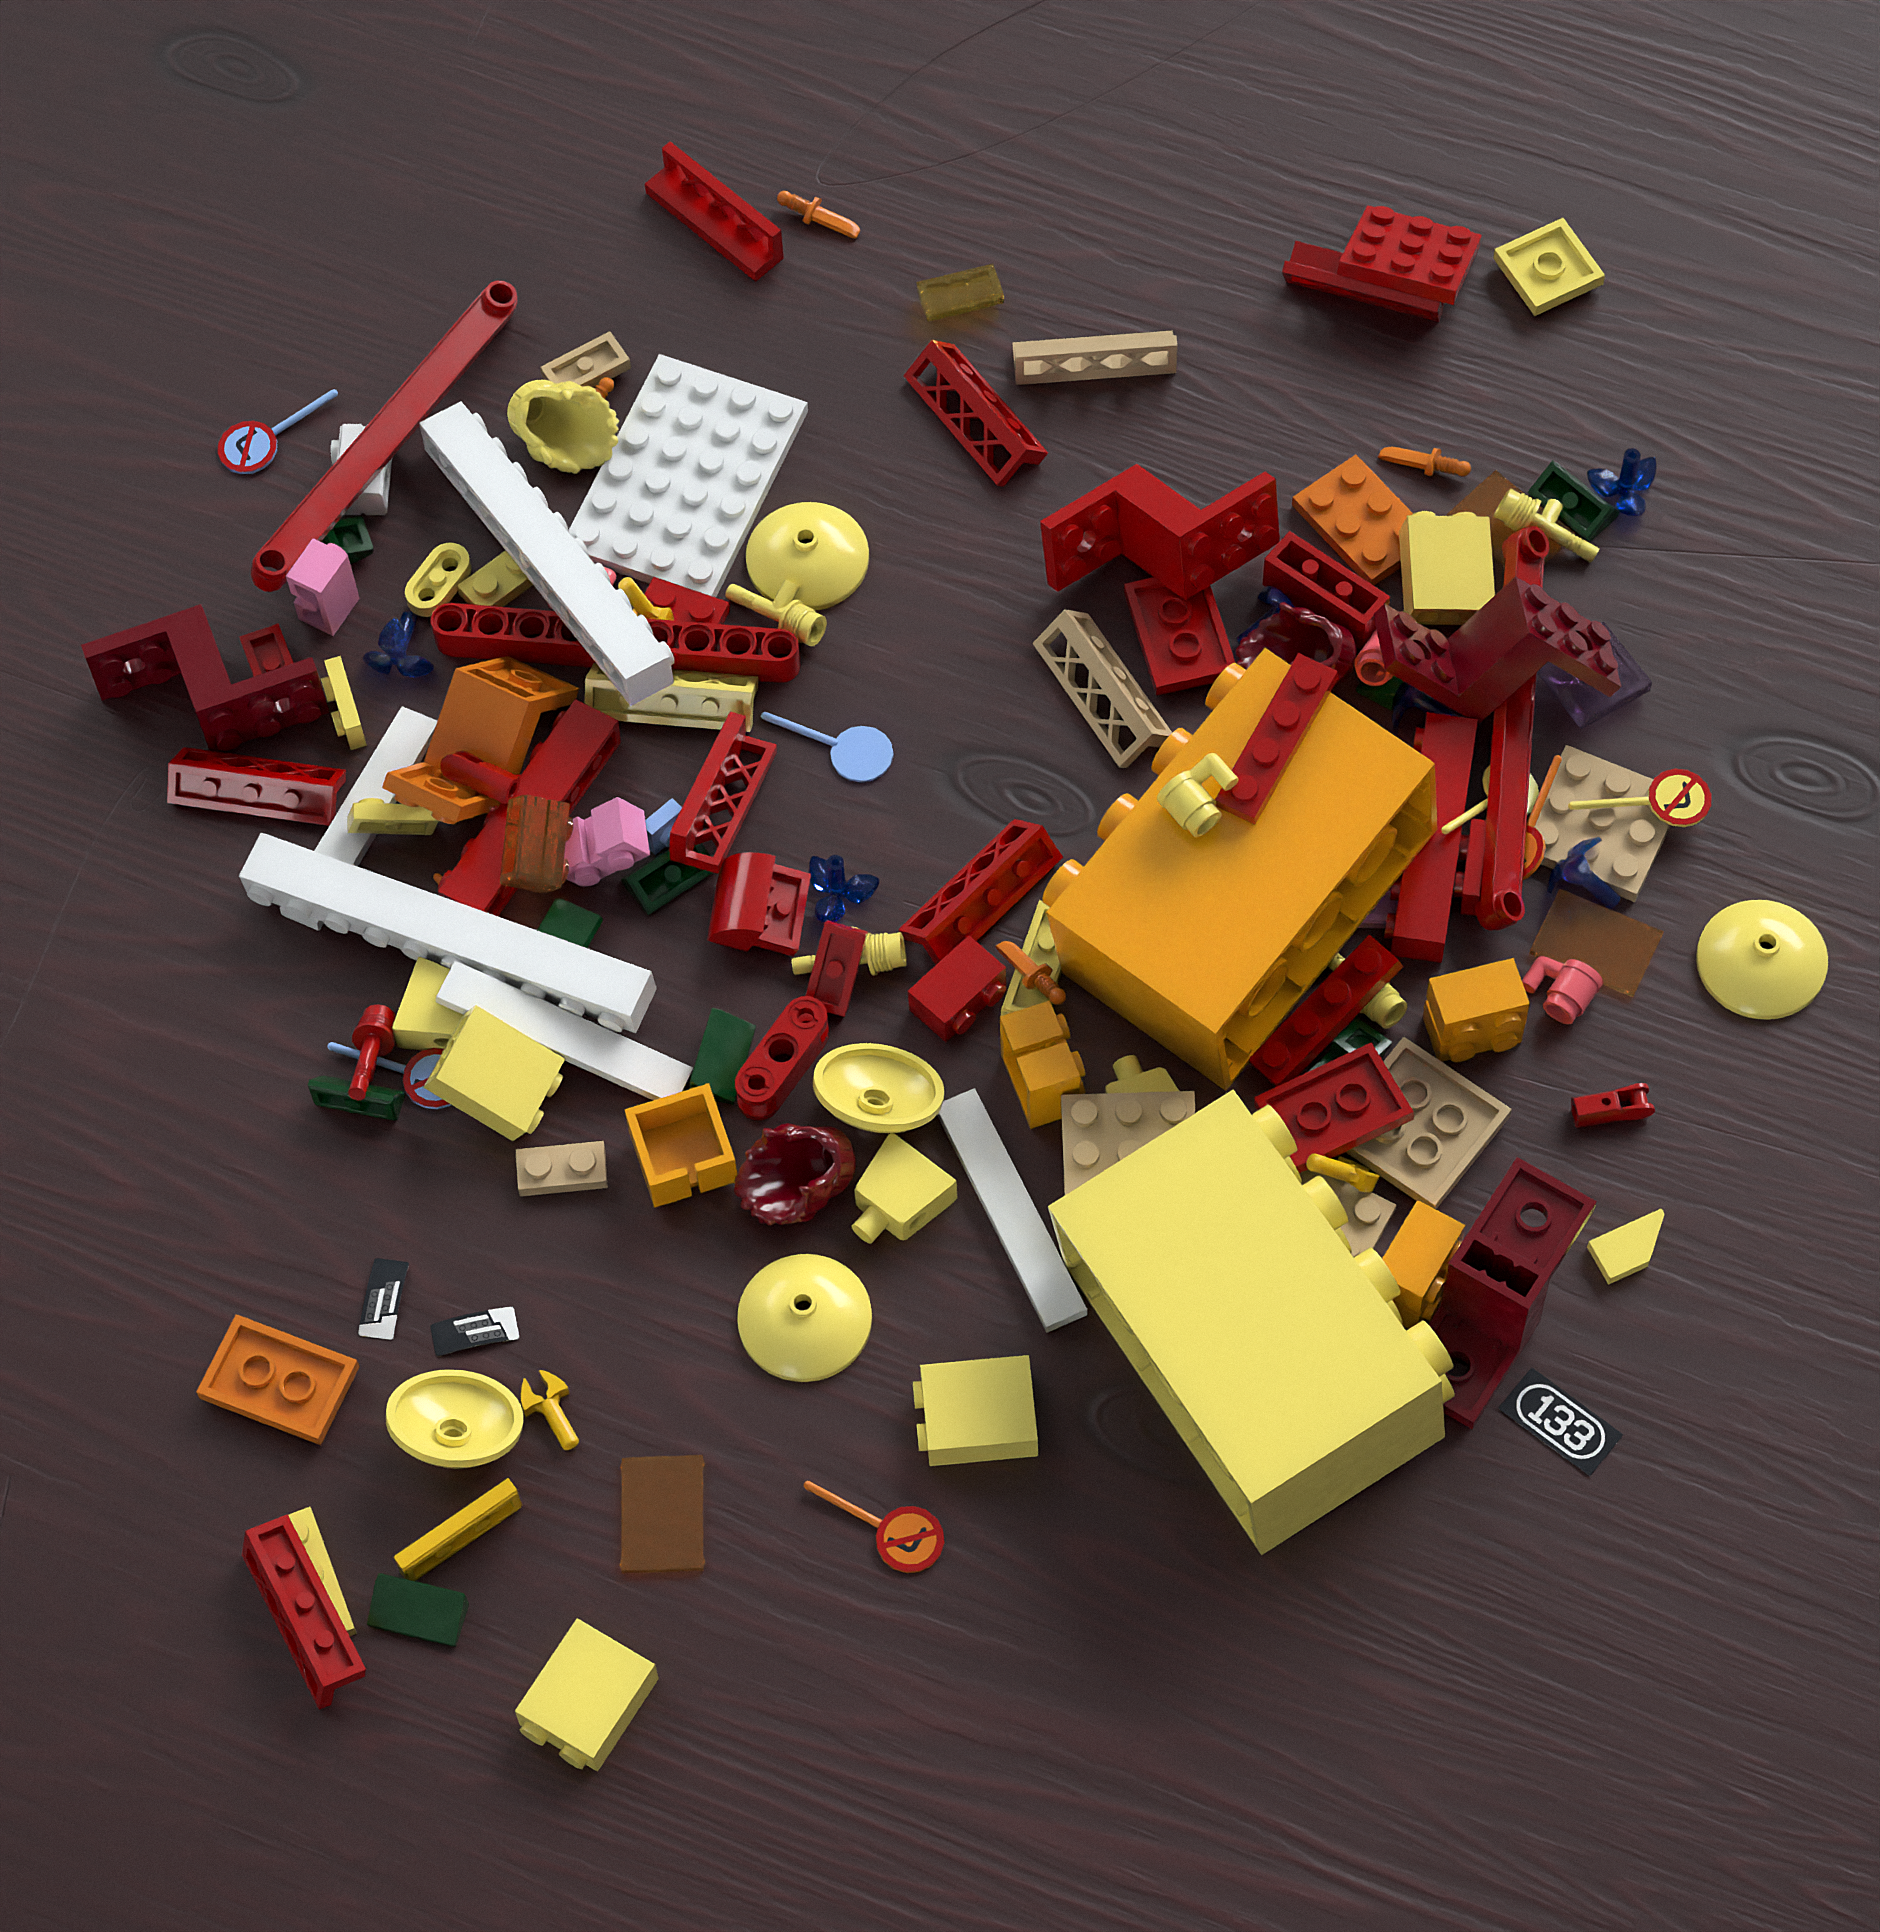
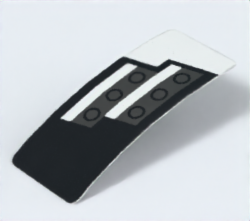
M380 1258L374 1260L362 1309L358 1332L360 1336L393 1339L399 1304L409 1267L408 1262Z
M513 1307L470 1313L431 1325L436 1356L479 1345L519 1338Z

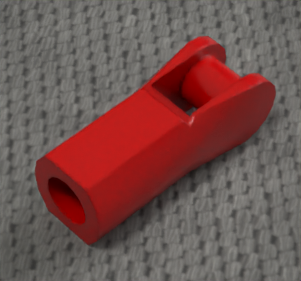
M462 750L446 755L440 763L441 772L446 778L462 785L470 786L471 789L503 804L512 802L519 789V776L487 761L484 762L467 751Z
M1636 1083L1612 1091L1572 1098L1571 1113L1575 1127L1582 1128L1614 1121L1638 1120L1653 1115L1655 1113L1654 1105L1648 1103L1646 1096L1649 1093L1648 1084ZM1630 1100L1631 1106L1621 1108L1620 1102Z

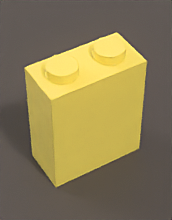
M1429 511L1416 512L1406 517L1399 530L1404 612L1410 614L1419 624L1463 625L1495 596L1489 517H1478L1472 512H1460L1452 516H1436L1435 513Z
M475 1005L462 1016L423 1088L511 1141H514L526 1132L531 1134L538 1126L544 1114L539 1107L545 1096L550 1098L559 1087L563 1075L558 1072L565 1059Z
M1029 1355L920 1365L921 1381L913 1382L915 1409L924 1408L925 1423L917 1424L919 1451H928L929 1466L1038 1456V1437Z
M577 1618L516 1708L515 1713L519 1724L522 1726L520 1732L538 1745L543 1746L547 1741L561 1749L559 1755L574 1767L583 1769L586 1764L598 1772L658 1681L659 1677L654 1663Z

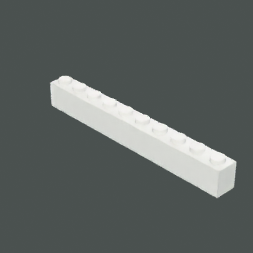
M461 401L419 422L426 452L630 706L673 684L674 679L671 665L675 663V659L669 646L664 641L659 643L653 636V631L647 619L643 615L637 616L632 611L630 601L622 589H614L602 564H594L583 541L579 537L574 539L569 534L567 524L559 512H551L542 491L538 487L532 488L529 485L526 474L518 462L511 463L507 458L506 450L497 437L492 439L487 433V428L478 413L471 414Z
M260 833L239 875L247 896L256 903L264 906H270L271 903L283 906L290 914L300 919L308 920L309 917L324 921L327 927L339 933L346 934L348 930L358 933L366 941L378 947L384 948L387 944L397 947L406 956L417 960L418 957L427 958L451 969L454 961H458L544 1001L558 1005V1007L582 1017L586 1015L597 1019L603 1027L611 1031L621 1032L622 1029L636 1033L657 989L652 971L264 833Z

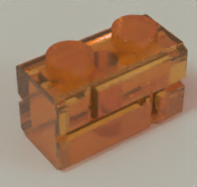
M521 795L508 800L499 884L514 888H524V890L547 893L561 888V884L565 882L569 872V862L564 858L565 845L573 832V819L569 817V803L546 800L545 798L532 795Z

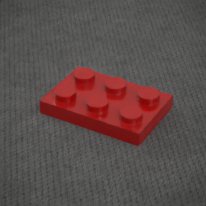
M1155 577L1124 584L1125 598L1156 696L1214 683L1226 667L1236 663L1211 585L1184 600Z
M1372 1042L1254 1097V1106L1257 1111L1266 1105H1270L1290 1131L1297 1146V1151L1291 1154L1290 1158L1299 1173L1308 1170L1306 1162L1311 1154L1333 1158L1414 1120V1111Z

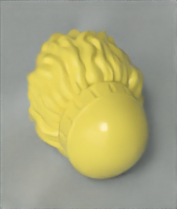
M535 380L521 386L513 394L509 402L507 415L510 427L526 443L528 452L534 460L544 462L551 469L557 468L562 472L577 474L582 469H593L595 466H602L605 461L612 458V448L618 443L615 433L619 430L616 426L619 420L616 418L615 410L609 408V402L599 392H596L595 388L590 386L582 387L572 381L556 384L547 380Z

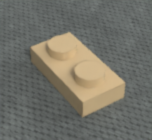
M609 331L541 366L540 370L544 380L556 384L572 381L582 387L590 386L594 388L596 385H599V381L602 378L609 377L612 379L631 369L629 357Z
M604 1141L516 1149L517 1180L520 1197L608 1188Z

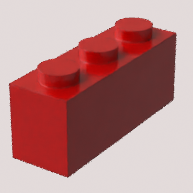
M1291 531L1264 558L1263 586L1295 607L1308 608L1316 615L1323 616L1333 623L1346 627L1351 632L1356 647L1362 650L1372 633L1376 630L1373 614L1383 604L1389 606V595Z

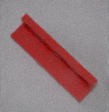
M671 141L662 147L664 168L645 183L647 195L755 282L784 259L780 228Z
M1295 241L1290 261L1285 260L1282 274L1287 283L1440 322L1445 305L1443 302L1337 275L1342 252Z
M931 340L903 375L997 486L1004 487L1023 463L1039 465L1047 456L1048 452L955 344ZM930 362L937 368V386H927L919 377ZM947 391H956L960 395V413L951 414L948 411ZM971 418H980L984 423V441H974L970 436ZM994 446H1004L1012 455L1001 470L994 464Z
M729 712L670 831V860L713 873H719L777 754V744L745 735L746 716ZM742 750L763 755L760 761L743 766L739 759ZM742 779L747 787L746 791L729 796L724 786ZM727 809L732 817L731 821L714 827L709 819L710 815ZM712 840L717 847L713 857L693 851L695 845Z
M183 747L168 763L167 803L330 826L336 816L337 792L346 782V770Z
M1014 819L904 923L898 931L902 933L904 940L923 945L937 965L968 935L977 941L1045 876L1063 856L1043 825Z
M287 1514L246 1530L242 1557L320 1710L332 1705L335 1689L365 1677L366 1668Z

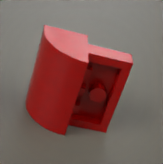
M748 852L727 857L718 874L707 941L746 952L752 946H757L794 956L799 950L811 874L774 864L776 856L770 854Z

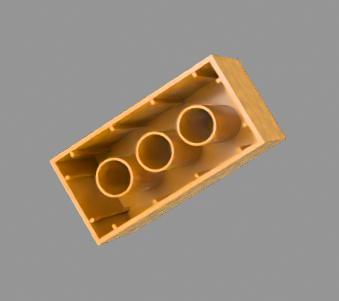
M1264 648L1247 670L1237 663H1232L1221 672L1211 686L1205 701V705L1212 710L1211 714L1193 735L1183 728H1178L1169 735L1159 748L1152 762L1151 769L1158 775V778L1139 801L1130 794L1125 793L1110 806L1097 830V836L1105 842L1085 866H1082L1074 859L1064 863L1049 881L1042 897L1043 903L1050 907L1046 914L1062 973L1225 1091L1249 1063L1248 1059L1273 1034L1437 831L1435 763L1331 692L1255 825L1216 807L1222 814L1220 820L1205 834L1194 837L1189 830H1184L1171 814L1157 801V795L1160 790L1178 774L1190 771L1209 753L1217 754L1232 770L1291 667L1290 664ZM1212 775L1201 784L1214 800L1222 788Z

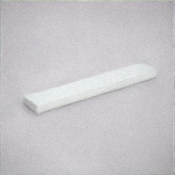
M403 706L400 708L314 850L315 852L358 867L377 834L348 833L347 816L353 803H358L366 798L382 799L384 803L396 804L395 794L382 788L387 772L421 762L429 748L437 720ZM280 907L283 916L319 931L324 924V921L309 917L308 920L297 918L290 914L285 907Z
M454 961L436 996V1003L463 1015L477 1005L563 1057L565 1061L651 1100L682 1092L693 1071L691 1066L458 961Z
M975 1088L943 1101L937 1116L1046 1333L1087 1316V1308Z

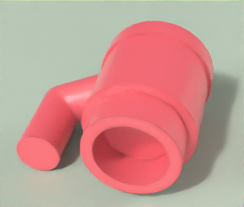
M1545 956L1538 957L1522 979L1524 989L1529 993H1535L1545 976L1555 979L1547 991V999L1543 1003V1008L1549 1016L1563 1024H1572L1576 1017L1581 1016L1595 994L1603 986V979L1599 973L1584 962L1569 959L1563 964Z

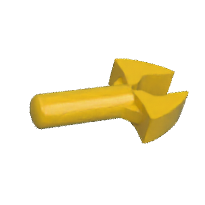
M626 577L619 582L618 588L622 589L627 595L630 604L634 608L633 612L637 616L643 615L649 619L674 620L671 608L654 607L632 578Z
M1311 1154L1306 1162L1307 1168L1310 1171L1346 1181L1361 1192H1373L1380 1177L1378 1174L1369 1172L1370 1168L1342 1156L1335 1160L1322 1155Z
M539 1370L540 1376L548 1388L546 1392L547 1399L535 1395L526 1378H524L521 1388V1402L524 1414L527 1417L535 1411L543 1413L564 1450H571L578 1445L579 1439L559 1406L560 1398L569 1394L568 1386L555 1375Z

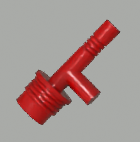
M383 1005L367 1007L352 1033V1042L361 1051L348 1091V1095L354 1100H363L365 1098L369 1083L374 1079L377 1057L387 1055L393 1050L395 1045L392 1026L396 1014L389 1007Z

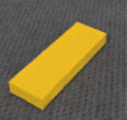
M507 1478L396 1554L394 1560L404 1579L416 1581L519 1510L522 1503L518 1491L510 1479Z

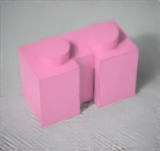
M312 539L286 575L291 594L297 596L294 606L298 619L334 636L360 599L348 554L341 547L332 543L326 545Z
M616 797L592 809V816L585 820L577 816L551 829L557 875L582 887L597 884L600 879L618 870L628 869L635 862L650 856L644 810Z

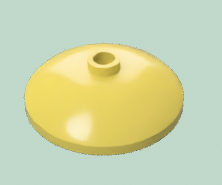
M817 502L795 503L770 513L755 527L746 548L747 571L753 585L762 596L773 602L786 579L799 586L792 601L800 600L805 606L815 611L832 607L853 594L862 583L869 564L868 542L859 524L844 511L834 506ZM805 539L812 540L810 543L807 544L800 542Z
M1768 900L1743 901L1718 912L1705 926L1700 936L1696 953L1699 976L1712 997L1732 1012L1754 1019H1778L1799 1012L1818 995L1828 970L1826 945L1814 924L1799 911L1787 905ZM1759 943H1770L1773 946V948L1764 949L1760 946Z
M873 1043L842 1046L824 1055L814 1070L813 1089L820 1103L839 1120L862 1130L877 1133L909 1131L931 1121L939 1113L943 1104L944 1085L938 1073L921 1058L896 1047Z
M814 1254L791 1255L776 1260L764 1267L748 1283L738 1307L739 1334L749 1356L768 1373L781 1379L795 1382L818 1381L843 1371L856 1360L864 1349L872 1325V1310L869 1296L860 1279L842 1263ZM800 1301H807L811 1304L810 1308L804 1311L796 1309L795 1306Z
M437 1370L412 1377L395 1389L387 1403L386 1426L394 1442L418 1460L444 1468H471L487 1464L502 1457L516 1445L522 1432L523 1411L514 1394L494 1379L464 1370Z

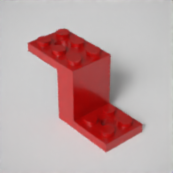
M1135 464L1040 521L1047 584L1057 592L1118 555L1123 554L1182 599L1187 600L1280 542L1276 479L1265 471L1201 510L1144 468Z

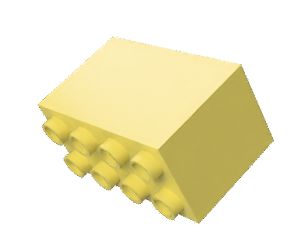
M1231 1090L1050 1204L1048 1209L1068 1272L1260 1554L1263 1555L1445 1437L1443 1404L1455 1397L1454 1390L1445 1373L1453 1368V1363L1444 1345L1425 1321L1422 1320L1407 1331L1404 1329L1402 1317L1392 1299L1401 1294L1399 1286L1378 1253L1370 1247L1356 1257L1351 1255V1246L1340 1228L1349 1222L1348 1216L1328 1183L1318 1175L1306 1184L1301 1185L1300 1174L1290 1158V1155L1297 1151V1146L1290 1131L1277 1112L1270 1105H1266L1251 1115L1236 1092Z

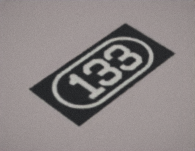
M1534 1368L1527 1372L1498 1407V1409L1589 1476H1591L1623 1436L1621 1432Z

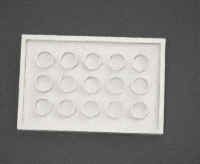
M659 354L617 435L618 443L612 448V458L605 461L601 466L569 528V534L574 539L579 537L583 541L594 564L600 563L603 567L610 568L617 573L650 583L652 578L656 577L717 597L808 413L807 402Z

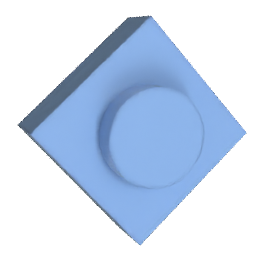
M673 798L645 820L649 850L655 855L663 848L670 847V831L682 809Z

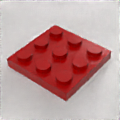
M1367 205L1339 260L1337 275L1454 305L1479 250L1482 235L1473 233L1468 228L1462 226L1450 227L1435 223L1424 216L1412 217L1396 213L1391 208L1385 206L1373 207Z

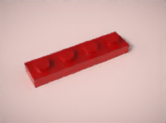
M1300 653L1297 654L1231 770L1239 779L1237 784L1227 791L1223 788L1220 789L1215 798L1216 807L1254 825L1256 824L1338 679L1337 670Z
M1368 935L1264 1042L1248 1061L1276 1087L1296 1078L1403 968V965L1393 954L1372 936Z

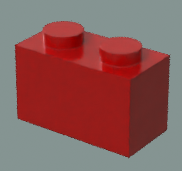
M968 935L908 990L909 1011L942 1040L947 1042L956 1033L961 1035L966 1032L974 1023L976 1014L986 1005L991 1007L1003 997L1007 987L1006 967Z

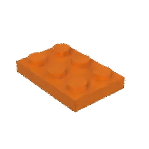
M1356 454L1293 496L1292 506L1358 576L1375 586L1401 568L1399 530L1406 517L1413 513Z
M236 1314L196 1393L201 1400L321 1445L360 1366L356 1359Z

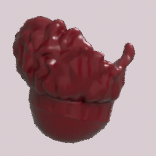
M1281 602L1279 613L1273 614L1267 619H1262L1259 622V627L1252 630L1247 637L1242 638L1240 645L1236 648V654L1239 657L1237 664L1246 670L1264 648L1292 665L1297 654L1300 653L1338 671V679L1333 687L1341 684L1349 677L1353 671L1356 658V643L1351 632L1346 627L1333 623L1323 616L1316 615L1308 608L1291 607L1286 602Z
M786 1123L774 1129L764 1128L762 1130V1138L758 1139L751 1146V1149L745 1152L746 1161L741 1165L739 1173L734 1179V1194L742 1199L740 1203L741 1208L744 1210L750 1209L751 1216L758 1217L760 1224L766 1223V1225L771 1226L775 1223L783 1225L807 1222L815 1216L818 1210L826 1206L829 1198L837 1196L850 1184L856 1169L855 1149L850 1139L842 1131L832 1126L800 1127L795 1124Z

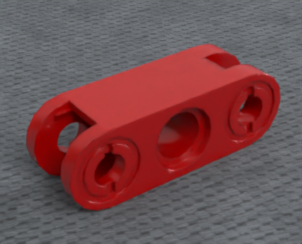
M801 996L793 999L785 1007L738 1071L735 1078L737 1103L741 1113L747 1118L765 1120L772 1117L825 1047L829 1039L827 1010L820 1000L811 996ZM780 1054H787L792 1057L786 1062H776L773 1060L774 1057Z

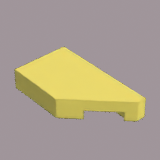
M1662 1209L1588 1242L1587 1248L1608 1285L1648 1267L1664 1218Z

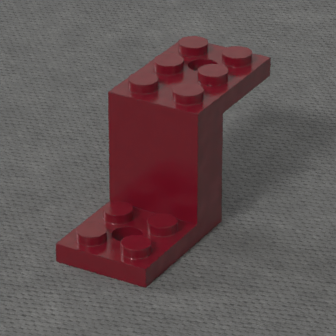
M1516 576L1448 639L1439 631L1429 630L1417 623L1410 614L1404 611L1398 612L1386 604H1383L1373 614L1385 671L1465 717L1478 719V724L1548 661L1608 697H1611L1622 687L1617 671L1618 663L1613 656L1610 644L1611 636L1605 626L1598 621L1591 622L1578 614L1570 604L1566 602L1561 604L1548 596L1540 586L1536 584L1530 585Z
M202 604L81 645L102 701L111 697L125 696L132 690L149 684H160L170 679V677L181 674L209 751L232 750L239 746L240 743L258 737H269L278 733L281 729L298 723H310L321 715L330 713L312 657L231 684Z
M1516 1157L1449 1261L1441 1306L1429 1323V1326L1444 1345L1450 1358L1462 1359L1469 1367L1468 1373L1460 1377L1445 1373L1454 1390L1455 1397L1443 1404V1410L1445 1414L1471 1429L1476 1425L1539 1325L1550 1279L1592 1215L1597 1203L1596 1200ZM1535 1209L1545 1216L1546 1222L1539 1227H1531L1522 1221L1520 1215L1526 1210Z

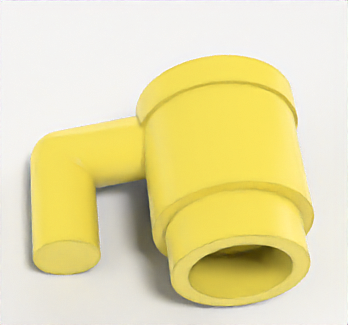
M1215 753L1207 754L1190 771H1184L1172 778L1157 795V801L1171 814L1184 830H1189L1194 837H1199L1208 832L1217 824L1222 815L1215 806L1216 801L1201 784L1212 775L1222 788L1227 791L1234 787L1239 780Z

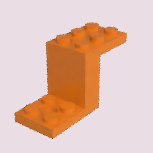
M509 656L456 668L424 762L387 772L382 788L395 794L394 798L396 801L411 807H424L432 811L431 816L447 824H456V822L488 813L493 806H499L501 802L471 789L470 786H465L446 778L440 769L441 760L446 755L463 750L475 755L484 762L487 761L512 774H520L540 714L571 705L576 699L580 688Z

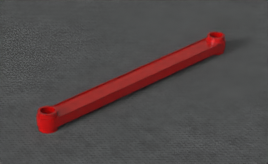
M499 280L493 281L481 292L259 550L253 559L251 567L254 585L265 592H273L279 590L287 582L286 575L310 541L315 539L321 542L416 431L420 426L419 422L427 418L512 318L517 306V292L510 283ZM264 567H272L277 571H268Z
M1535 526L1522 528L1512 533L1502 545L1505 558L1503 587L1516 576L1530 585L1536 584L1542 588L1544 557L1549 552V542L1540 528ZM1537 672L1494 710L1481 899L1476 905L1478 921L1482 927L1489 931H1499L1515 925L1522 919L1525 913V906L1521 896Z

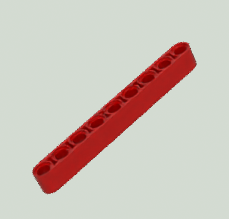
M446 603L438 606L430 617L436 646L444 655L490 660L509 656L520 662L590 668L593 663H596L578 640L568 641L576 637L555 611ZM646 618L655 639L659 643L664 641L672 651L675 663L671 667L674 670L758 676V681L778 683L794 679L800 671L798 640L788 630ZM450 628H458V629H456V630H454V631H450V632H447V631H446V630H448V629H450ZM491 631H498L494 635H487ZM534 634L540 635L536 638H527L528 636ZM698 647L705 648L701 651H692V649ZM736 651H746V653L740 655L732 654ZM778 654H786V655H788V656L783 657V658H776V657H774V656H776V655H778Z

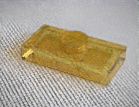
M994 264L916 282L917 293L927 322L1004 303V293Z

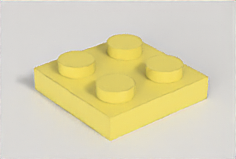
M1564 218L1494 250L1493 259L1534 316L1604 284L1605 274Z

